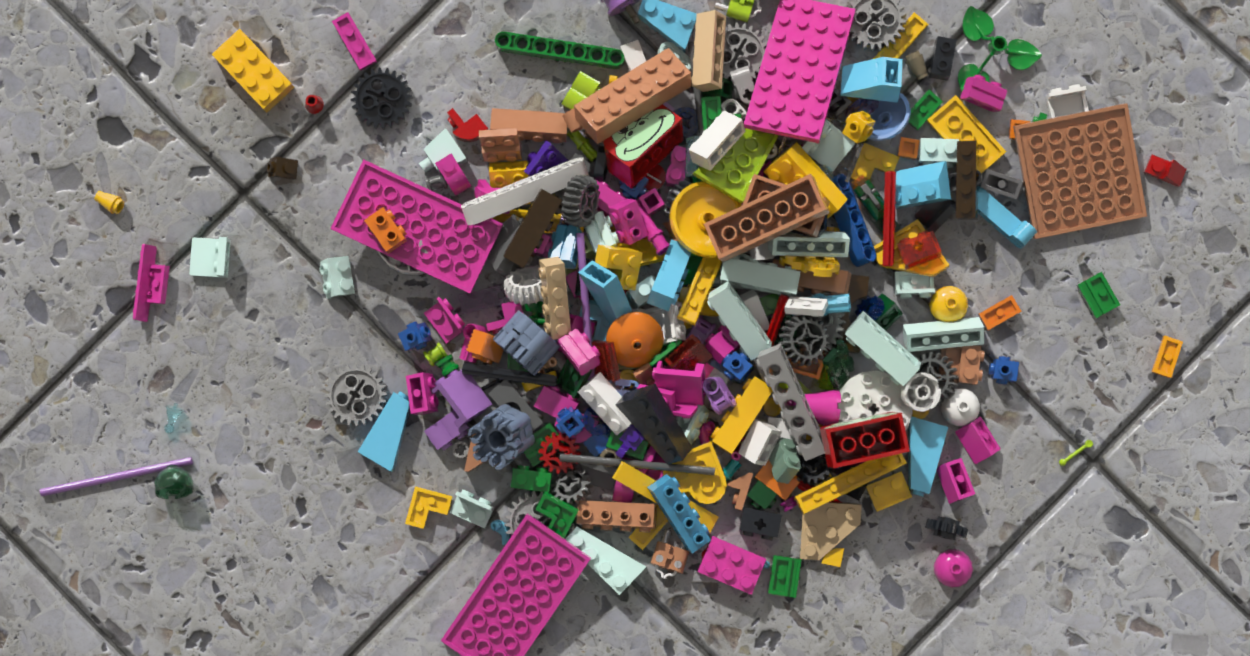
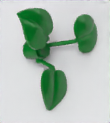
M973 6L967 9L962 23L965 36L971 41H977L982 38L991 42L988 46L990 54L979 69L974 64H967L959 70L958 84L961 93L968 77L981 75L986 78L985 81L989 82L988 73L982 71V69L993 55H999L1003 51L1005 54H1009L1007 57L1008 64L1016 70H1025L1042 57L1040 51L1025 40L1014 39L1007 46V41L1002 36H996L995 38L993 36L985 37L993 31L994 23L992 18L987 13Z

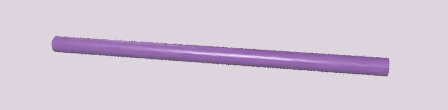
M576 233L579 271H581L586 266L584 233ZM580 277L583 329L590 340V346L593 347L588 288ZM594 369L592 370L587 382L595 376Z
M192 457L47 487L40 489V495L42 497L192 465L193 461Z

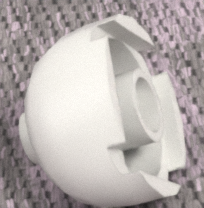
M916 373L901 387V398L904 404L910 409L920 412L934 408L941 396V389H939L937 379L931 374Z
M957 388L954 389V394L948 392L950 399L943 398L944 402L941 406V412L949 424L963 427L977 419L980 412V403L972 391Z

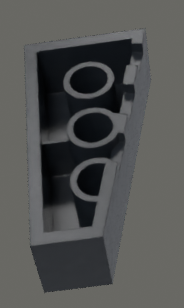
M656 384L626 392L615 404L667 464L683 461L692 450L691 444Z

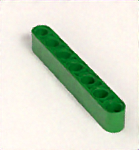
M505 31L499 32L495 36L497 49L505 53L609 69H620L625 63L624 53L615 48ZM507 38L509 42L507 45L501 46L499 40ZM520 41L528 43L524 49L517 47ZM538 44L546 45V49L542 52L537 51L536 47ZM563 47L565 52L563 54H556L555 49ZM580 49L584 54L582 57H575L573 55L574 51ZM599 52L603 57L600 60H594L592 55ZM614 55H618L621 57V61L613 63L611 58Z

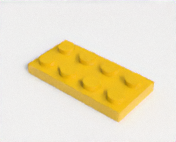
M956 95L927 119L929 125L942 139L977 141L979 143L977 170L981 173L1006 153L1005 149Z

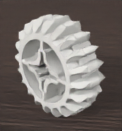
M538 265L516 269L515 272H510V275L506 276L504 291L509 301H514L515 304L520 303L521 305L537 304L538 301L543 302L540 292L542 284L538 272L540 267Z

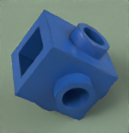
M644 177L632 189L620 181V191H622L626 199L637 200L638 197L646 193L647 189L645 187L649 183V179Z
M417 321L406 325V330L398 333L405 351L423 349L427 347V342L433 340L431 331L425 322L419 324Z
M734 351L732 355L728 354L722 362L724 363L722 365L723 374L730 380L735 379L742 384L753 371V365L748 362L749 358L745 354H738Z
M999 356V359L993 360V363L989 365L991 379L996 380L997 384L1007 385L1008 382H1016L1019 362L1010 361V357Z
M565 407L557 414L556 420L558 424L556 427L562 434L566 433L570 438L572 435L575 436L583 430L585 426L582 421L584 416L578 409L574 410L572 407L567 409ZM571 417L573 418L572 422H566Z

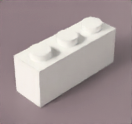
M723 111L720 116L715 118L710 127L702 133L701 137L691 145L689 152L692 162L711 171L745 133L743 120Z
M601 372L591 378L578 391L615 435L621 433L631 424L628 418L615 405L622 396Z

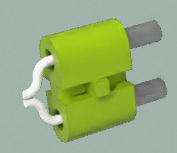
M731 0L729 6L716 2L714 9L726 12L727 17L748 23L749 17L752 18L758 12L761 13L762 7L759 6V0H755L758 10L750 15L754 0Z

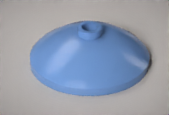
M902 93L899 94L898 103L862 99L855 113L864 111L871 116L870 118L876 121L873 126V133L867 138L873 141H884L898 135L908 124L911 115L910 104Z

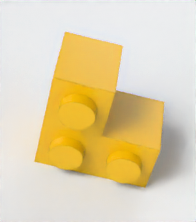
M598 244L595 262L605 268H610V271L618 276L623 289L636 290L642 252L631 248Z

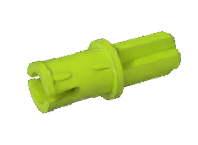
M579 130L574 133L569 131L567 136L575 143L577 150H581L591 162L596 160L597 151L591 146L589 139H586Z

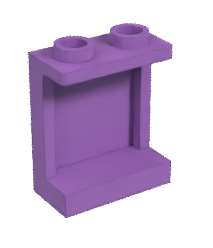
M455 369L447 375L448 378L442 377L435 382L436 387L431 391L433 394L438 391L442 393L459 416L454 423L460 428L484 413L492 403L471 375L462 374V369L460 371Z

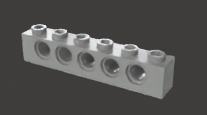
M780 343L760 351L757 357V365L760 370L764 371L766 375L764 377L765 382L774 392L772 394L773 399L777 405H780L782 419L784 422L787 421L790 427L788 428L789 434L792 439L795 438L798 444L796 448L799 455H803L804 460L807 461L825 454L820 427L782 344ZM771 366H778L780 368V371H773L771 369ZM779 383H786L788 388L782 389ZM793 400L796 405L790 406L786 401ZM800 417L804 422L797 423L794 418ZM808 434L812 439L805 440L802 436Z

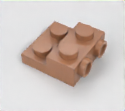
M517 128L479 130L484 162L495 163L503 160L513 162L522 159V144Z
M973 345L940 349L942 358L948 356L947 363L953 361L954 364L951 368L958 369L953 375H958L959 379H954V382L977 385L978 381H982L983 370H980L979 366L980 362L984 361V351L981 350V346ZM939 364L938 372L941 375H946L944 368Z

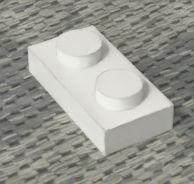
M789 297L785 306V314L811 315L813 317L824 316L828 307V300Z

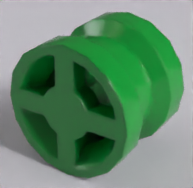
M452 354L435 364L437 368L442 370L443 377H446L453 370L460 368L453 361L454 357Z

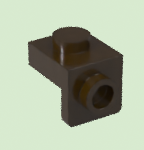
M281 157L270 158V161L267 163L268 177L293 180L297 178L298 160Z

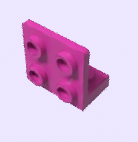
M438 297V303L425 311L424 314L445 343L448 344L463 333L465 323L458 314L453 315L451 311L454 308L446 298L442 300Z

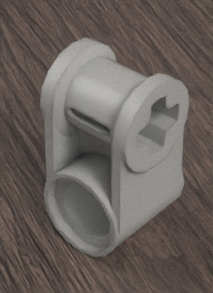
M744 66L731 71L730 76L741 101L750 103L751 100L744 98L743 95L746 89L749 92H753L755 86L748 66Z

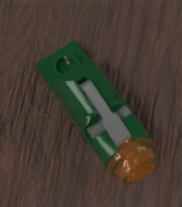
M862 174L851 182L852 190L864 206L863 210L883 237L884 200L868 177L865 178ZM895 220V232H896V231L899 230L901 227L899 226V224H898L897 221Z

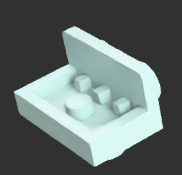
M921 138L918 164L928 165L946 161L947 168H953L957 164V141L959 139Z
M349 256L327 258L320 262V273L323 275L324 281L323 292L326 294L327 299L355 294Z
M905 271L894 272L895 295H900L902 299L912 298V295H919V298H929L931 294L936 292L934 277Z

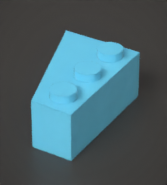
M675 240L670 242L647 300L648 304L669 311L671 304H676L679 296L676 292L680 293L684 283L680 280H685L689 269H686V265L691 252Z

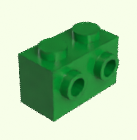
M518 465V469L513 468L511 488L550 493L552 473H548L549 469L537 468V471H531L529 466Z

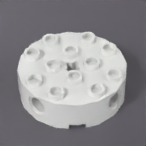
M881 371L862 372L848 379L839 390L841 394V403H838V409H841L839 422L871 416L872 412L868 408L874 405L877 412H874L873 415L888 412L902 413L906 430L911 420L912 409L905 405L901 398L902 385L895 384L890 379V374Z

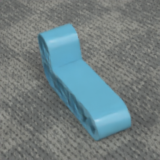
M980 186L977 187L978 214L1020 249L1025 247L1037 233V230L1027 221L1021 222Z

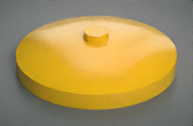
M704 181L693 183L684 188L672 203L670 210L672 232L677 241L689 252L706 258L718 257L704 224L741 207L742 204Z

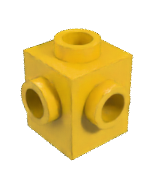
M864 111L852 113L846 119V126L842 134L856 143L864 142L873 133V126L876 121L870 118L871 116Z

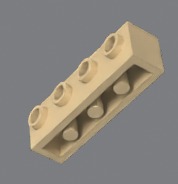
M716 10L696 14L692 86L702 92L722 89L726 16Z
M557 256L539 260L540 268L538 269L542 284L540 292L543 298L542 311L545 316L544 330L553 340L560 339L571 332L565 263Z

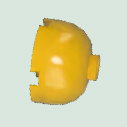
M943 286L937 289L931 296L929 302L930 312L937 321H958L966 315L968 299L959 288Z

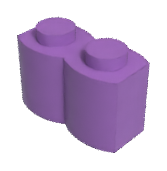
M454 410L424 431L437 450H446L453 445L451 443L452 440L455 438L460 440L468 434L466 430L470 427L467 423L460 428L455 425L454 421L459 416Z

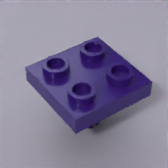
M545 141L537 153L531 152L528 155L527 161L529 165L524 172L530 177L569 160L550 142Z

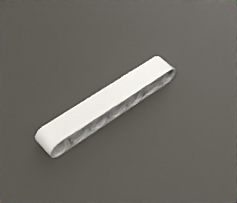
M572 159L462 204L461 208L467 225L478 224L532 202L541 188L552 194L567 187L568 181L576 175L589 176L584 159Z

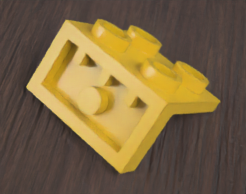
M528 161L489 163L490 186L492 188H503L528 178V175L524 172L528 166Z

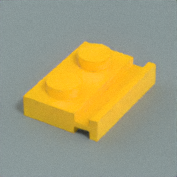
M902 471L871 483L866 487L876 512L912 497Z

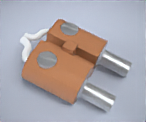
M665 530L662 541L657 542L650 563L656 566V571L664 579L668 576H675L676 573L683 574L689 551L686 550L682 542L680 548L668 544L671 531ZM659 568L667 569L668 571H672L674 573H667L664 575V573L661 570H659Z

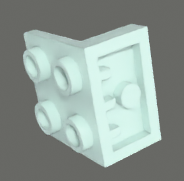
M826 120L820 143L807 141L802 148L828 171L833 172L855 145V142Z
M219 237V239L192 238L189 274L191 276L228 278L231 240L227 237Z
M462 490V492L457 491L455 494L457 497L450 513L485 529L495 508L491 506L492 502L481 497L477 500L473 498L475 494L466 490Z

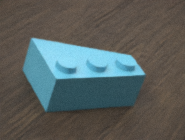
M642 0L638 11L640 20L666 38L668 42L674 43L685 53L695 27L696 13L659 0Z

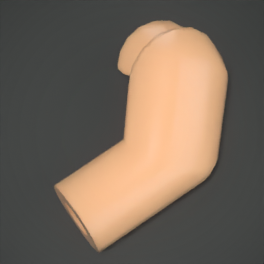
M551 357L538 373L545 374L546 368L556 366V358Z

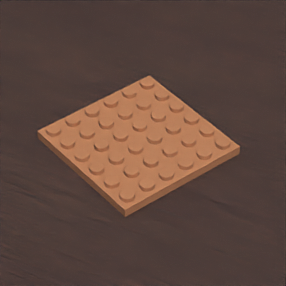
M1128 103L1013 126L1030 223L1037 230L1033 239L1147 217Z

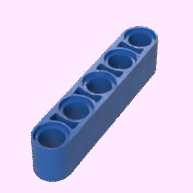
M838 174L830 178V180L848 200L834 213L840 232H845L850 238L848 254L852 263L856 267H861L876 259V252L850 182L846 175Z

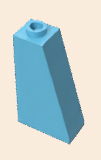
M593 260L578 272L610 326L620 316L633 312L616 274Z
M400 391L398 394L393 392L358 450L360 454L391 472L394 471L410 412L409 397Z
M911 416L908 426V445L910 450L908 452V488L913 490L912 494L924 497V494H930L948 427Z

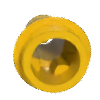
M98 191L95 195L94 200L111 214H119L122 211L124 201L120 196Z

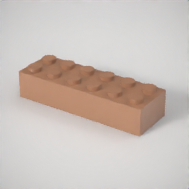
M667 48L575 104V118L593 140L599 144L692 86L691 72Z
M809 174L705 223L704 226L719 260L725 262L829 214L830 211L815 177Z

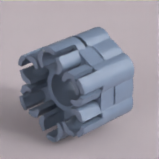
M519 310L493 338L507 354L510 353V356L516 359L520 365H523L522 367L533 376L539 372L560 348L545 331Z
M507 404L499 406L483 417L484 419L470 428L468 436L476 433V435L470 438L472 443L476 444L473 447V452H475L473 454L474 458L477 461L481 459V462L489 460V464L492 467L500 463L495 467L496 470H501L514 461L535 442L530 417L526 413L511 408Z

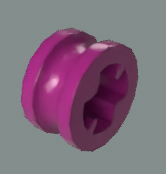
M794 495L779 504L784 507V513L798 505L794 500Z

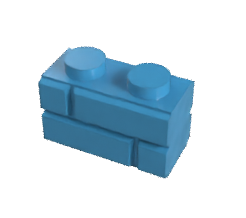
M557 225L556 232L552 234L553 247L548 251V258L558 256L565 263V268L575 269L578 260L576 233H582L580 227Z

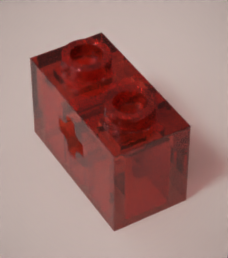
M923 231L917 237L911 239L909 237L904 238L897 244V252L905 270L941 257V249L933 231Z
M692 334L664 361L671 369L695 371L697 363L705 365L713 356L702 342Z

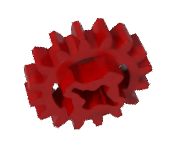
M553 432L552 438L547 435L545 437L547 442L542 441L540 444L544 448L538 451V453L543 454L539 458L540 460H545L543 466L549 465V471L551 472L553 469H556L557 474L560 473L561 469L567 473L568 467L573 470L574 464L572 462L559 461L560 454H556V451L559 449L564 451L563 454L581 455V452L577 451L580 448V444H574L576 438L571 440L567 435L563 436L561 432L558 436ZM552 443L553 450L547 452L549 444Z

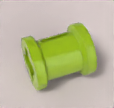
M439 342L436 343L437 346L428 352H423L432 367L435 365V362L448 356Z

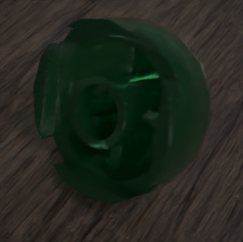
M177 465L167 466L155 478V495L158 498L169 499L168 496L176 495L175 499H180L193 493L194 486L191 474Z

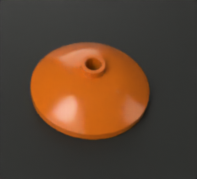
M630 312L620 316L611 324L606 335V347L612 359L618 364L630 368L641 367L648 362H652V358L661 352L664 342L663 331L659 323L652 316L642 312ZM635 343H640L638 347H634Z

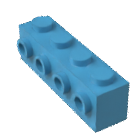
M666 474L647 488L685 548L693 554L711 541L708 536L710 532L704 524L701 525L699 522L700 516L694 508H690L688 504L690 500L684 492L681 493L678 489L680 484L676 478H671Z

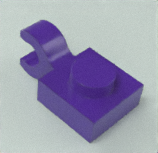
M630 424L619 439L623 444L615 455L621 459L629 449L635 452L645 439L632 424Z

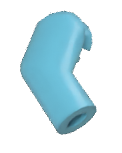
M497 519L491 522V529L502 535V545H506L511 538V534H506L510 527L504 526L506 523Z

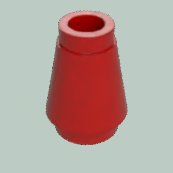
M317 95L307 96L305 102L306 110L312 114L321 112L324 107L323 99Z

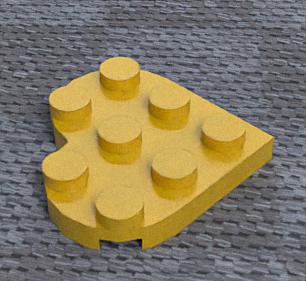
M780 255L779 258L781 266H784L786 263L792 265L791 269L801 270L804 273L807 270L814 272L813 276L832 277V273L839 274L840 264L836 257Z
M712 442L693 448L683 461L672 464L714 467L715 475L663 471V476L667 474L671 478H676L680 484L678 489L681 493L690 492L691 496L699 503H715L725 494L726 478Z

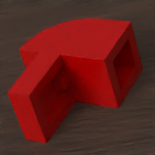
M453 108L447 112L449 116L448 122L453 128L457 126L453 134L460 141L475 142L479 140V130H489L477 114L464 123Z

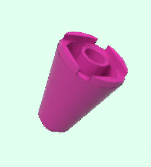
M831 390L805 394L819 425L826 426L839 422L841 409H838V403H841L840 391ZM793 400L787 401V404L790 406L796 405Z

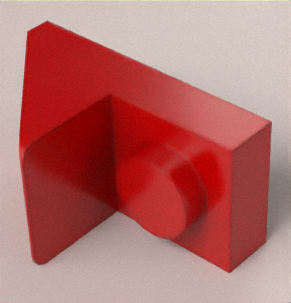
M1152 154L1144 173L1180 187L1187 169L1176 160L1168 161Z

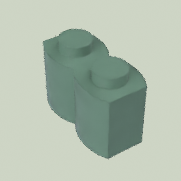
M782 437L777 441L769 461L773 466L772 474L777 482L789 484L800 470L801 464L796 455L797 448L794 441Z

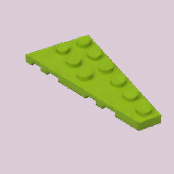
M745 128V133L711 171L700 166L692 175L737 202L743 203L753 175H758L779 135Z

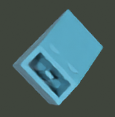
M881 57L843 66L840 96L898 103L901 90L903 59Z

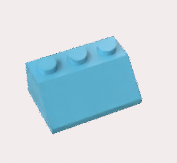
M946 161L895 171L897 173L896 209L951 200Z

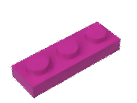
M348 12L332 21L360 71L377 62Z

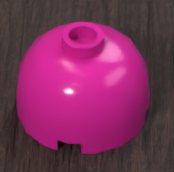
M947 549L941 552L933 566L937 580L951 588L966 584L973 572L969 556L957 549Z

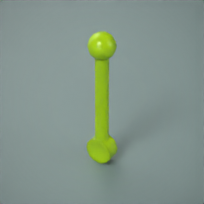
M1091 440L1085 441V444L1065 459H1060L1059 465L1065 466L1067 461L1081 451L1092 447L1093 442Z

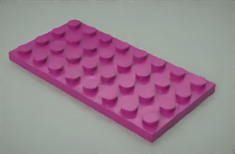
M813 0L779 1L744 121V128L820 143L856 9Z
M363 159L330 229L471 294L503 224L490 218L475 225H467L461 204ZM382 207L386 211L391 210L396 217L394 220L396 226L401 225L407 233L404 236L407 242L389 254L364 221ZM422 240L423 245L419 247V242ZM421 249H426L428 254L423 253Z
M527 513L451 624L441 642L462 656H525L591 557Z

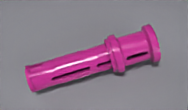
M638 200V206L648 233V241L653 243L657 250V255H662L667 252L670 243L666 241L663 236L664 232L657 228L641 201Z

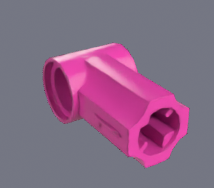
M467 324L464 327L463 336L465 339L459 356L460 359L476 363L477 359L472 358V353L468 352L466 348H468L467 345L471 340L470 337H472L473 330L476 329L488 333L486 327L477 324Z

